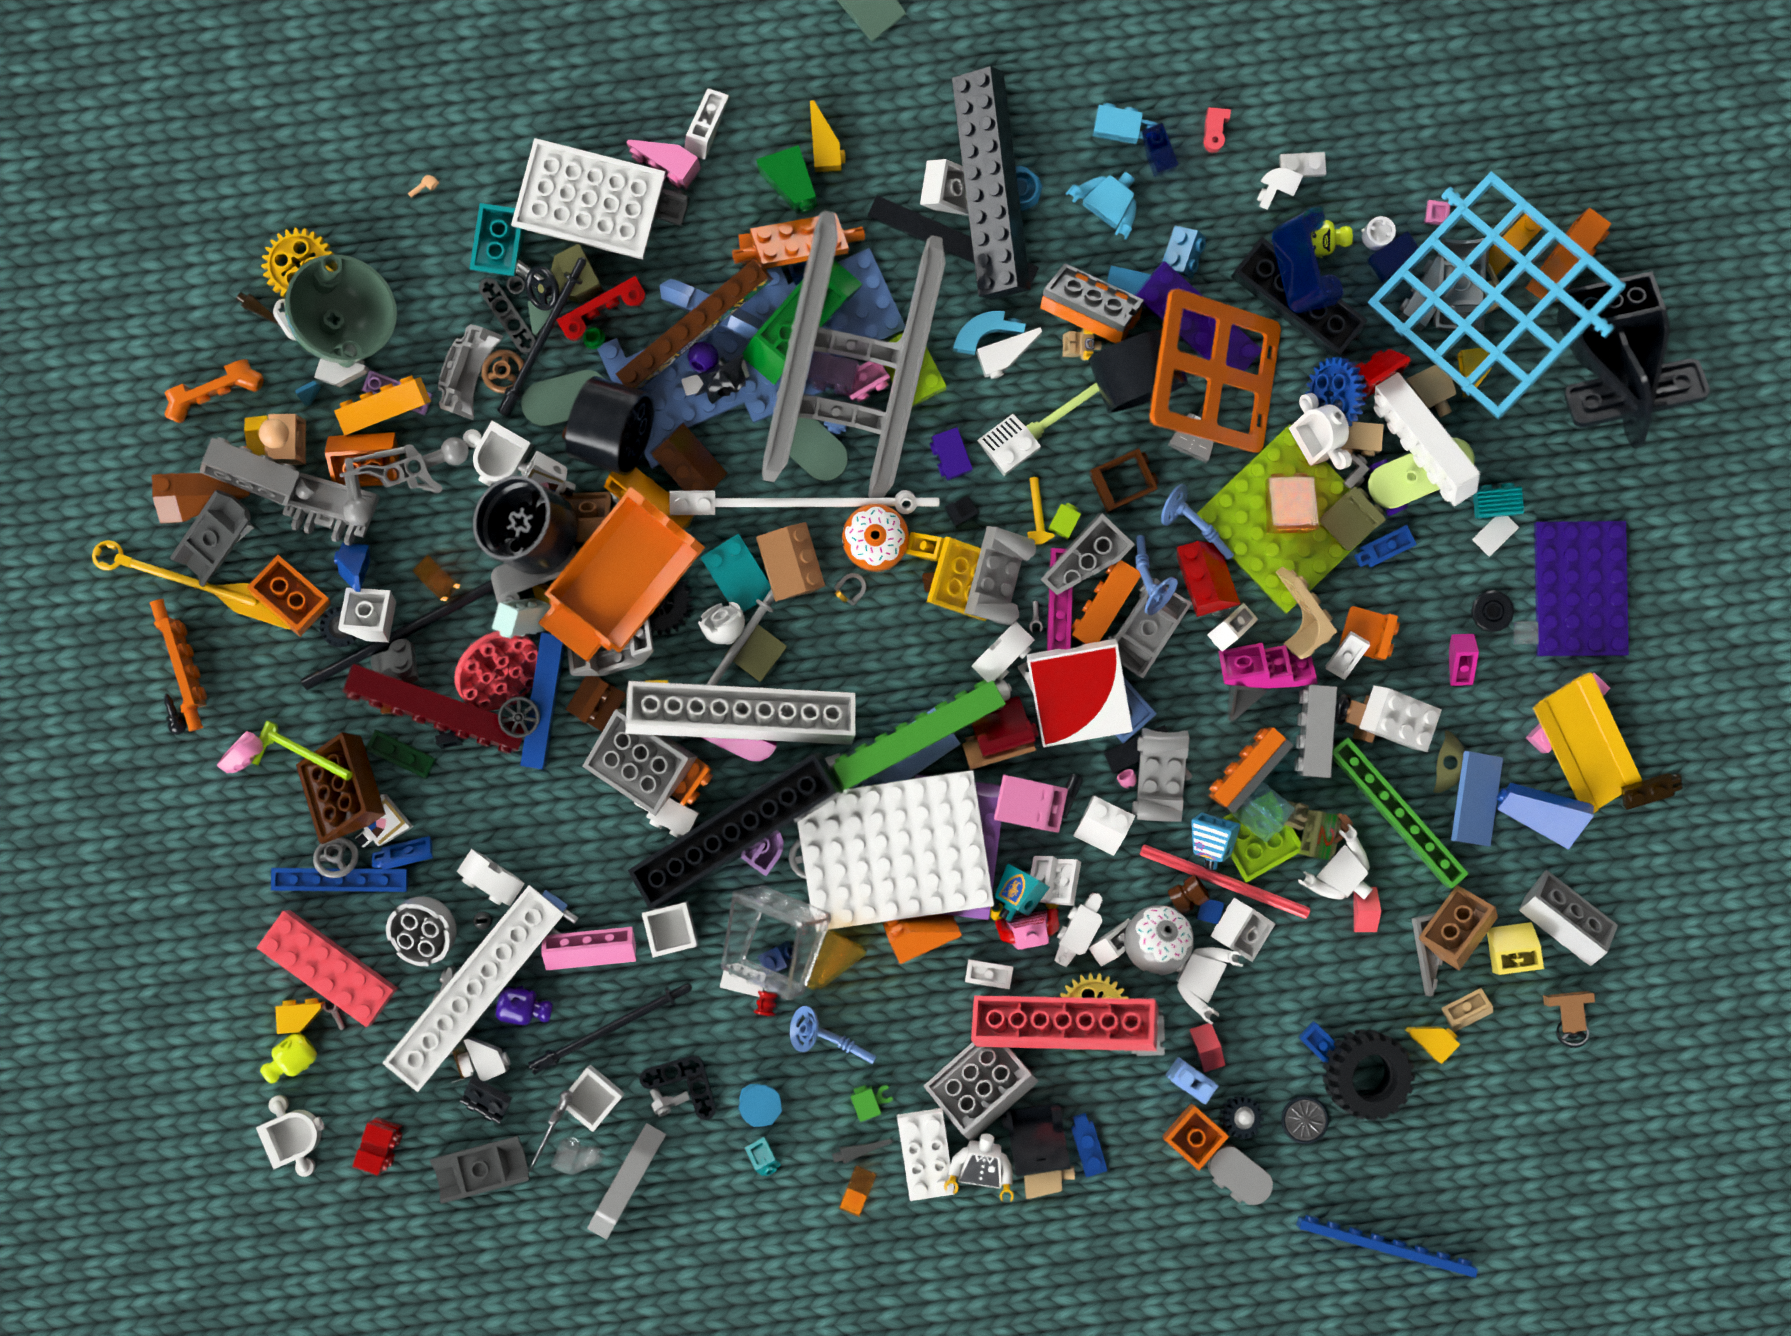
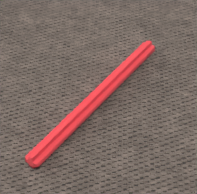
M1143 845L1140 855L1192 876L1195 874L1200 879L1307 919L1309 916L1310 908L1216 871L1206 869L1203 866L1151 846Z

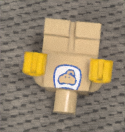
M1082 328L1081 332L1069 331L1063 334V357H1081L1083 361H1086L1094 354V350H1101V341H1094V335H1091L1093 333Z

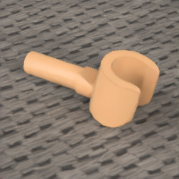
M426 175L422 179V183L408 194L412 198L425 187L432 191L438 186L439 181L431 175Z

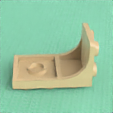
M1282 566L1276 571V574L1302 611L1300 628L1284 645L1298 658L1304 659L1311 656L1320 645L1330 641L1337 631L1330 622L1333 620L1331 615L1325 609L1322 610L1319 604L1321 601L1313 592L1310 593L1307 587H1309L1307 581L1301 575L1298 576L1293 570L1288 571Z

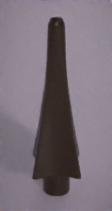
M242 292L237 295L236 299L242 303L241 307L280 326L274 314L250 293L248 296Z

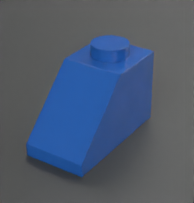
M342 542L340 550L335 552L334 563L338 565L339 575L356 592L361 591L370 565L369 545L352 544L348 546Z

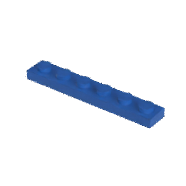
M271 868V891L407 892L408 869L354 868L345 876L329 878L320 874L316 868ZM325 868L329 871L340 870L339 868Z

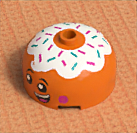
M869 504L858 508L849 516L843 527L842 543L846 555L857 567L870 572H881L891 569L905 556L909 545V531L905 520L896 510L882 504ZM877 531L880 537L873 539L871 533Z

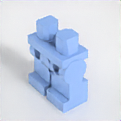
M1180 1057L1176 1058L1166 1073V1076L1174 1084L1205 1105L1218 1087L1212 1079L1200 1071H1196L1193 1066Z

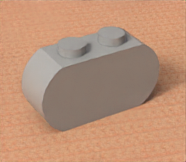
M1222 1144L1208 1160L1209 1172L1214 1177L1212 1181L1221 1189L1226 1186L1231 1190L1230 1196L1237 1202L1241 1203L1244 1201L1248 1205H1258L1270 1196L1273 1188L1271 1176L1233 1144Z

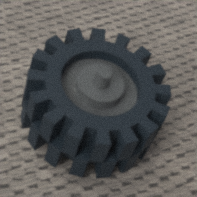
M339 606L331 608L324 613L319 628L323 639L329 645L341 648L353 644L358 637L338 629L342 607Z

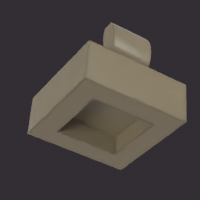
M1291 801L1283 803V824L1298 830L1304 829L1305 821L1308 820L1306 810L1309 806Z

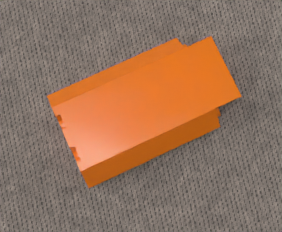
M630 487L544 593L551 599L549 602L551 608L538 623L587 662H589L601 646L608 651L613 648L620 653L705 547Z

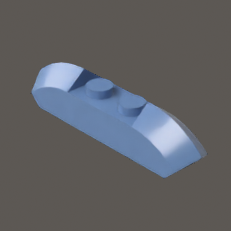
M669 279L660 284L661 299L687 312L692 311L710 296L701 290L674 279ZM738 308L718 326L751 340L763 326V321Z

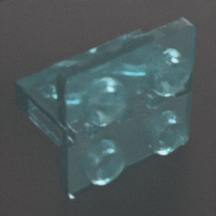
M1262 781L1232 815L1264 842H1268L1276 832L1279 833L1284 828V822L1295 811V808Z

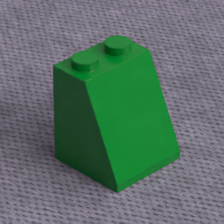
M799 145L756 159L760 175L796 213L806 214L814 210V207L817 206L816 195Z

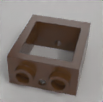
M1139 448L1089 471L1091 480L1107 513L1151 494L1158 489V478L1154 472H1150L1147 466L1150 464L1145 452L1141 453ZM1134 458L1148 488L1118 502H1114L1101 473Z

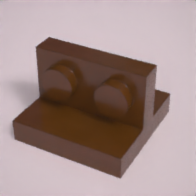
M585 676L565 710L602 732L615 709L621 707L627 694L598 676Z

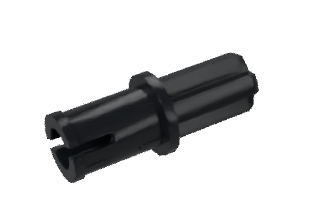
M1076 774L1070 775L1065 787L1068 789L1062 816L1064 819L1068 818L1067 816L1073 802L1077 801L1076 795L1083 781V778Z

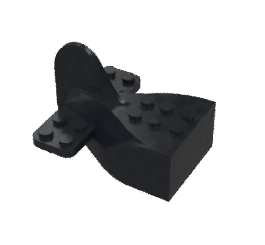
M1652 271L1619 278L1625 284V289L1599 315L1601 319L1605 318L1608 321V325L1612 324L1615 327L1606 338L1601 335V331L1597 332L1594 329L1595 326L1590 324L1569 346L1578 362L1599 378L1571 384L1566 388L1564 395L1574 425L1584 428L1622 419L1627 440L1634 449L1644 445L1653 412L1703 402L1708 398L1710 392L1703 368L1698 360L1692 358L1663 364L1669 338V318ZM1606 282L1565 290V292L1589 312L1612 287ZM1560 301L1556 320L1565 337L1579 323L1581 318Z

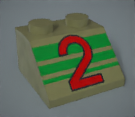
M1307 810L1306 816H1308V820L1305 821L1299 854L1331 860V856L1335 855L1337 847L1334 842L1335 835L1339 833L1341 821L1338 820L1339 815Z

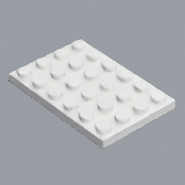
M534 138L511 225L516 228L643 260L666 172Z

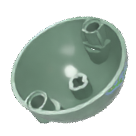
M324 255L308 261L293 275L285 296V316L295 339L314 356L338 363L342 367L349 368L355 362L366 359L379 351L389 341L396 325V302L387 282L371 266L353 257ZM325 266H330L334 272L328 271Z

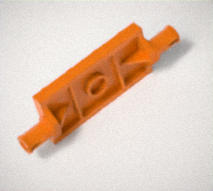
M835 213L838 241L834 256L848 254L849 247L847 243L864 241L865 233L862 226L844 230L841 228ZM819 216L750 228L752 245L748 248L732 250L734 263L738 264L755 259L761 262L764 268L767 269L808 261Z
M164 599L151 601L149 604L155 618L153 623L163 633L183 697V703L180 705L181 713L185 715L189 732L203 728L197 709L206 706L207 694L204 687L200 686L198 679L201 677L200 671L193 663L192 657L194 652L191 645L187 644L186 641L187 629L183 622L181 623L180 620L172 619L168 616Z

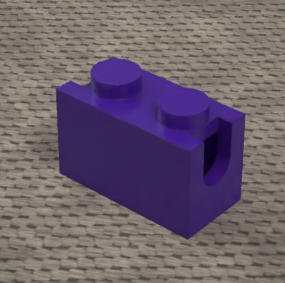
M957 427L932 436V443H929L933 456L938 455L940 463L937 464L941 477L945 476L948 481L972 472L973 468Z

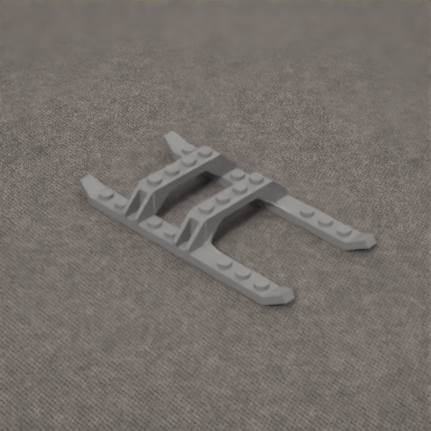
M823 211L819 216L814 231L795 320L791 328V338L788 341L789 347L779 391H777L776 405L773 408L774 414L764 454L762 476L763 480L775 482L780 472L787 465L797 419H816L881 434L871 473L868 496L869 498H884L895 481L946 263L943 241L941 237L933 235L927 239L919 266L906 327L900 341L892 343L822 328L819 326V321L838 241L835 213ZM812 352H827L896 368L886 412L874 407L803 393Z

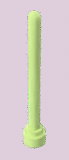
M1094 383L1039 423L1036 421L1035 423L1031 422L1026 427L1036 440L1041 438L1044 429L1099 392L1097 383Z

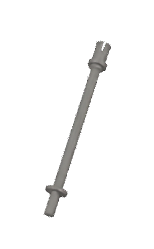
M772 589L763 601L756 600L760 606L706 685L716 686L766 611L768 610L773 613L774 610L770 607L775 600Z

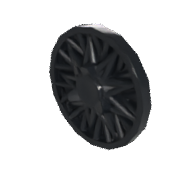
M1492 590L1477 596L1473 602L1471 612L1472 618L1478 627L1484 631L1497 632L1508 627L1513 619L1514 608L1508 596L1502 592Z

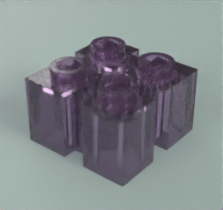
M814 351L808 373V382L816 390L825 391L826 388H831L837 395L847 396V393L853 394L859 370L858 361Z

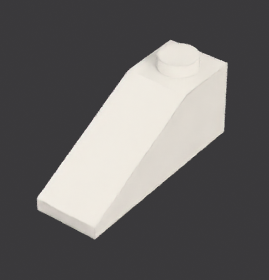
M707 89L686 134L684 149L698 158L706 159L729 95Z
M1041 327L977 349L976 353L985 378L990 376L991 379L1003 376V372L1041 336Z

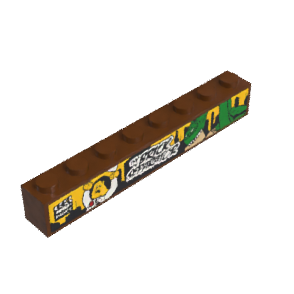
M753 259L616 373L617 377L623 385L640 390L774 279L761 262Z

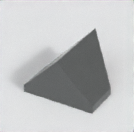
M1229 687L1227 719L1230 722L1236 720L1267 691L1263 688Z

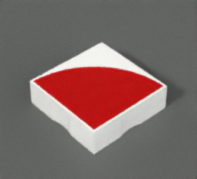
M1116 639L1083 644L1072 649H1055L1027 654L1043 747L1133 732Z

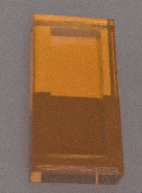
M855 1166L839 1209L860 1217L877 1174Z

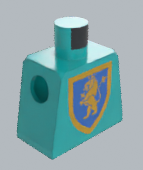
M1007 864L995 894V898L1005 903L999 916L1011 922L1017 910L1027 916L1030 915L1050 887L1016 867Z

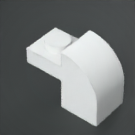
M1277 168L1266 173L1260 182L1268 185L1267 189L1262 188L1257 198L1260 201L1259 206L1268 210L1276 190L1294 196L1303 175L1287 168Z

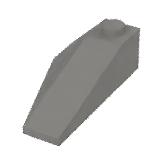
M1099 513L1040 580L1058 595L1108 566L1119 562L1135 544L1104 514Z

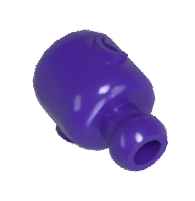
M506 986L499 994L496 1017L500 1021L517 1025H528L533 1017L538 1018L542 1022H548L551 1018L553 1004L549 1001L537 1002L536 993L532 990L523 989V986Z

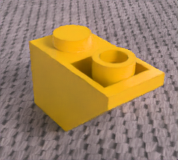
M319 998L305 999V1003H296V1000H283L282 1005L275 1007L277 1034L304 1031L324 1009L323 1004L326 1001L319 1002Z

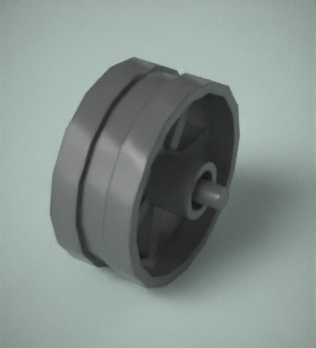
M514 697L507 700L501 706L498 713V722L501 729L507 735L523 738L532 734L537 729L540 723V711L533 700L526 697ZM517 700V712L510 708L508 704ZM521 700L528 702L531 706L521 711ZM534 708L536 718L527 717L526 713ZM504 709L512 713L513 717L503 719ZM524 720L535 722L530 731ZM505 722H515L511 731L506 728ZM519 723L525 733H514Z

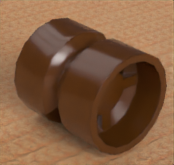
M1195 874L1184 880L1183 886L1177 884L1168 890L1171 901L1178 912L1183 915L1193 910L1195 904L1200 906L1210 900L1206 888Z

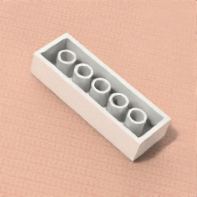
M1399 372L1378 384L1375 388L1374 411L1380 418L1383 417L1390 432L1397 434L1402 447L1413 454V459L1417 466L1425 469L1429 481L1432 484H1437L1441 489L1442 497L1447 502L1450 501L1453 506H1456L1475 494L1478 488L1479 471Z

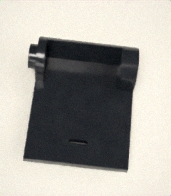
M1060 1103L1006 1111V1115L1002 1116L1003 1128L1009 1131L1016 1177L1071 1169Z

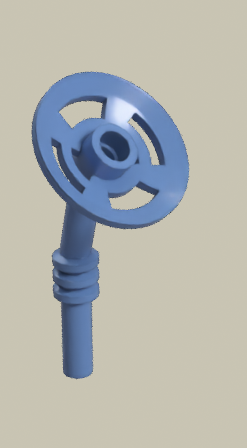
M1179 484L1171 492L1164 505L1161 515L1162 524L1168 526L1179 515H1185L1202 530L1201 534L1208 539L1209 543L1212 542L1227 560L1231 559L1234 554L1220 539L1216 529L1212 525H1208L1188 507L1186 503L1188 488L1184 484Z
M1138 535L1136 537V569L1139 570L1149 595L1145 606V613L1153 615L1161 610L1170 600L1177 588L1178 581L1176 578L1170 577L1159 585L1153 583L1148 570L1150 565L1149 556L1146 554L1145 537Z
M802 1006L794 1013L790 1024V1039L797 1051L806 1052L810 1050L817 1036L837 1044L838 1048L842 1047L843 1051L846 1049L847 1053L851 1052L870 1064L874 1063L877 1056L855 1045V1041L850 1042V1038L846 1039V1036L841 1037L819 1027L817 1015L811 1007ZM804 1015L805 1019L798 1027L799 1021L801 1017ZM798 1036L800 1037L801 1041L804 1042V1045L800 1043Z

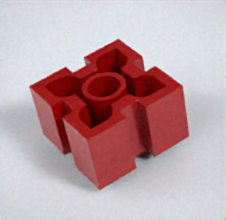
M378 1117L369 1121L352 1167L377 1176L382 1171H387L388 1167L391 1168L395 1159L393 1149L396 1145L399 1146L403 1133L400 1132L402 1125Z

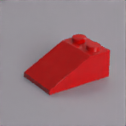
M1391 349L1385 352L1380 350L1370 357L1371 361L1364 364L1361 362L1357 364L1354 368H1360L1358 375H1364L1361 384L1367 385L1362 389L1364 393H1367V396L1362 397L1363 400L1375 393V388L1378 384L1397 372L1402 376L1411 361L1409 356Z

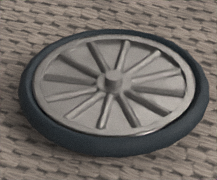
M1300 1096L1292 1099L1285 1106L1282 1112L1281 1123L1284 1132L1290 1139L1301 1144H1309L1323 1137L1329 1125V1116L1322 1102L1311 1096Z

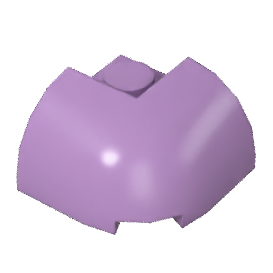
M781 833L740 858L767 876L783 851Z

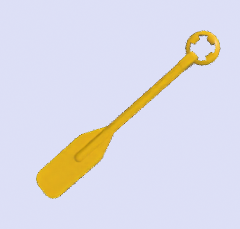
M102 541L93 550V562L102 570H113L120 565L138 569L213 593L232 611L238 614L290 629L249 593L247 589L249 584L247 583L226 585L207 583L202 587L199 585L198 579L125 556L122 547L115 541ZM104 546L113 550L118 549L119 554H116L115 563L112 565L103 561L98 562L97 557H100L101 548Z

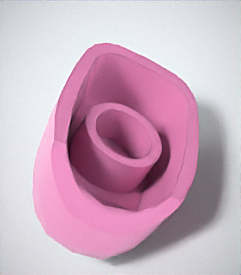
M246 731L222 756L217 766L226 773H236L252 763L255 755L263 751V742L255 734Z

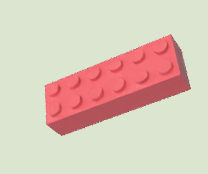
M290 909L280 914L257 946L258 950L365 1027L374 1023L398 989L390 981Z

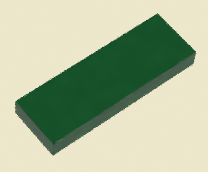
M376 729L365 749L425 779L428 778L437 759Z

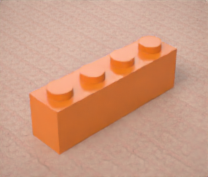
M1120 560L1108 567L1105 572L1108 574L1105 582L1100 580L1094 590L1097 595L1093 601L1088 599L1082 609L1085 614L1081 620L1076 618L1071 626V631H1073L1071 637L1080 643H1094L1102 639L1141 577L1140 572L1126 562Z

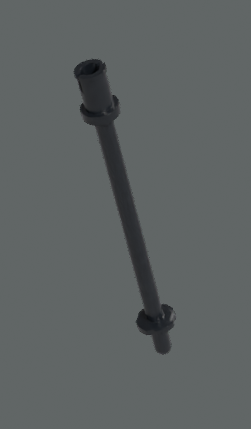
M580 257L577 260L571 273H564L568 280L513 386L507 387L505 390V396L497 409L502 415L510 417L517 401L521 400V388L575 284H582L583 280L579 276L587 262L584 257Z
M687 983L673 991L666 987V994L557 1051L547 1050L546 1054L528 1062L530 1069H533L532 1073L536 1075L550 1066H557L561 1058L669 1002L673 1006L677 1005L675 999L690 992L692 985Z

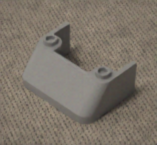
M575 545L568 557L558 567L543 574H527L505 563L495 567L491 574V581L498 606L499 602L521 600L518 592L557 578L578 553Z

